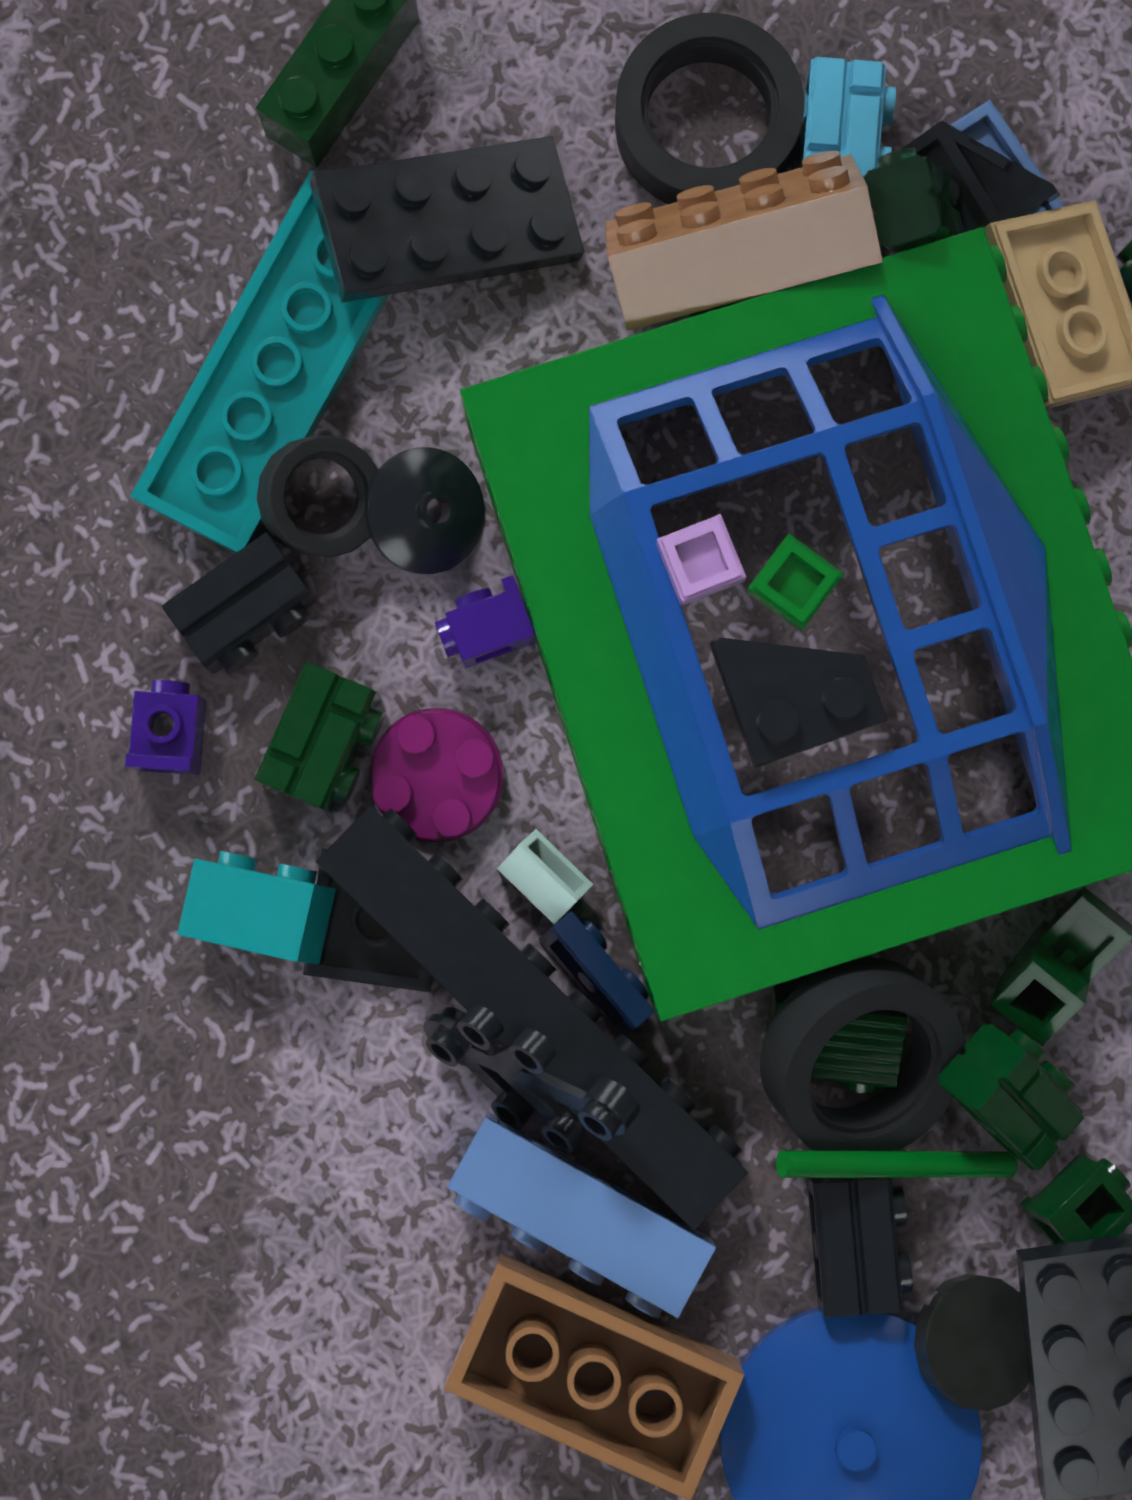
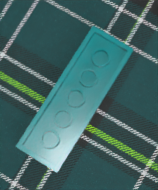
M311 170L130 495L135 502L234 554L253 542L264 525L257 503L259 476L271 455L290 441L313 436L389 295L341 303L310 186L312 175L315 173Z

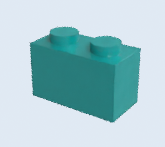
M220 851L217 863L194 858L177 935L294 962L320 963L336 889L316 885L317 871L279 863L277 876L256 872L257 858Z

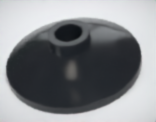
M418 447L402 451L388 459L379 468L369 485L365 501V519L369 535L382 556L394 566L407 572L436 574L450 570L468 557L476 546L483 529L485 507L480 485L469 467L447 451L431 447ZM432 499H436L441 505V518L437 522H433L427 514V506Z

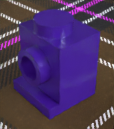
M513 575L501 579L504 592L492 596L490 588H485L463 595L454 601L457 609L446 612V618L435 622L447 657L460 654L465 669L536 643L535 633Z
M152 680L151 692L134 691L129 754L126 753L125 767L143 772L200 775L206 700L199 695H189V683L171 680ZM161 714H170L174 720L172 731L165 736H157L154 732L155 719Z

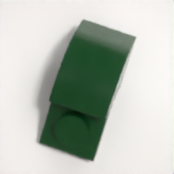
M1084 886L1049 923L1044 920L1010 961L998 981L991 1006L1043 1046L1085 1005L1090 981L1132 940V924Z

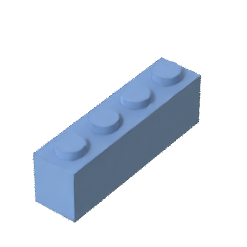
M489 1112L486 1114L447 1186L448 1189L457 1193L454 1203L467 1213L484 1221H488L491 1214L500 1217L514 1225L510 1234L522 1244L540 1253H545L548 1245L571 1258L567 1267L574 1273L599 1286L602 1285L605 1278L628 1290L624 1297L628 1303L655 1318H659L662 1310L679 1318L716 1249L712 1238L698 1230L694 1231L686 1223L519 1129L512 1128Z

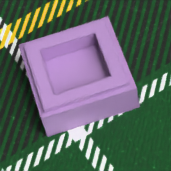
M721 514L656 540V546L681 606L742 583L747 578Z

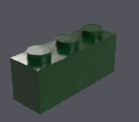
M330 0L256 106L265 135L317 169L419 22L416 0Z

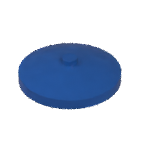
M814 1308L796 1314L772 1328L752 1346L740 1362L744 1377L719 1434L720 1456L725 1478L734 1500H970L978 1479L982 1458V1432L978 1410L954 1406L941 1398L943 1396L937 1392L934 1386L928 1385L919 1370L914 1349L916 1324L895 1313L861 1314L858 1316L829 1318L824 1317L819 1308Z

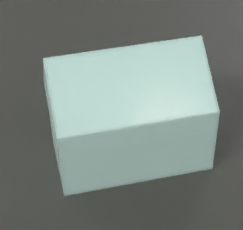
M537 829L527 836L497 868L554 925L593 886V883Z

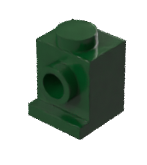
M1078 1154L1034 1199L1027 1196L1019 1204L1052 1245L1119 1236L1132 1223V1199L1126 1193L1131 1184L1126 1176L1105 1158H1101L1096 1162Z

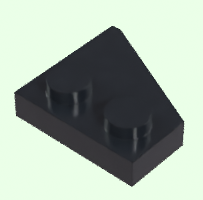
M940 121L891 156L893 166L938 240L980 227L985 228L993 222L1034 214L1061 195L1058 189L1049 181L1038 177L944 121Z
M718 638L712 640L709 644L754 769L888 721L864 655L729 638Z

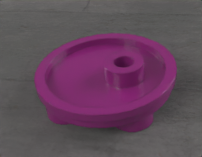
M446 708L422 709L409 713L397 720L380 738L370 765V785L373 799L381 813L384 814L391 808L417 833L415 839L426 842L452 841L478 829L495 810L504 784L502 757L490 733L472 717Z

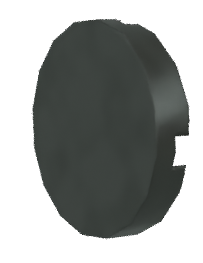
M964 1274L945 1280L934 1290L938 1291V1293L933 1296L930 1304L923 1305L916 1321L914 1349L922 1376L928 1385L934 1386L937 1392L943 1396L941 1398L954 1406L990 1411L1009 1404L1026 1388L1029 1382L1020 1292L999 1278Z

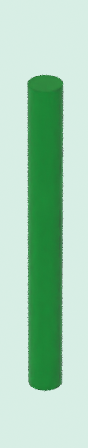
M782 1150L776 1158V1170L781 1178H1012L1017 1173L1018 1161L1008 1151Z

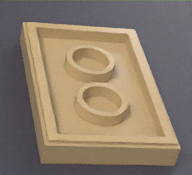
M1096 200L988 224L984 230L990 246L997 245L1006 264L1007 279L1003 285L1010 305H1017L1025 318L1028 338L1024 346L1031 366L1037 365L1040 367L1046 379L1049 394L1048 402L1044 403L1046 409L1131 388L1132 306Z

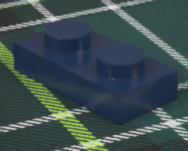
M571 911L538 939L586 998L603 1014L602 1017L618 1036L621 1033L625 1035L634 1030L655 1012L646 1001L649 996L643 983L630 970L625 968L620 970L605 951L607 943L603 935L588 920H579Z

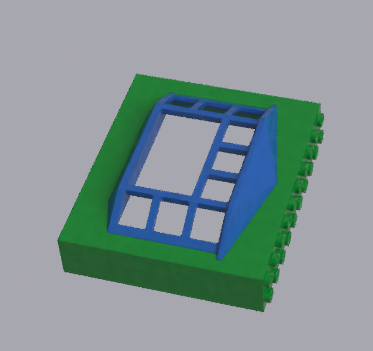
M984 227L882 258L883 262L777 290L459 389L470 437L521 597L535 633L536 644L651 1005L655 1011V1017L660 1021L1132 871V657L1129 648L1132 647V629L1124 612L1121 610L1116 611L1107 587L1112 583L1109 562L1100 548L1094 549L1086 526L1091 521L1087 498L1081 488H1073L1065 465L1070 459L1066 437L1059 426L1052 427L1044 404L1048 402L1049 397L1045 376L1039 366H1031L1024 346L1028 338L1025 318L1017 305H1010L1003 285L1007 279L1004 257L997 245L990 246ZM870 347H881L889 361L903 405L848 423H835L811 375L809 367ZM777 376H787L813 429V433L745 455L738 453L714 397ZM684 405H692L705 431L717 463L653 484H642L619 427L623 424ZM911 427L938 507L886 524L872 526L868 522L845 453V447ZM820 456L825 462L916 735V742L877 756L746 796L741 791L682 607L656 546V540L659 536L650 510L661 504L808 458ZM945 528L972 610L914 629H906L903 626L881 561L879 549ZM980 630L1008 714L943 734L937 728L914 659V652ZM1015 734L1034 790L1035 810L964 833L948 757L952 753ZM924 765L941 834L939 841L873 863H867L850 795V788L855 784L911 766ZM825 795L829 799L845 864L844 870L841 873L779 893H770L752 827L753 817Z

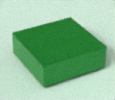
M788 533L747 588L746 592L791 626L802 632L843 577L844 573Z

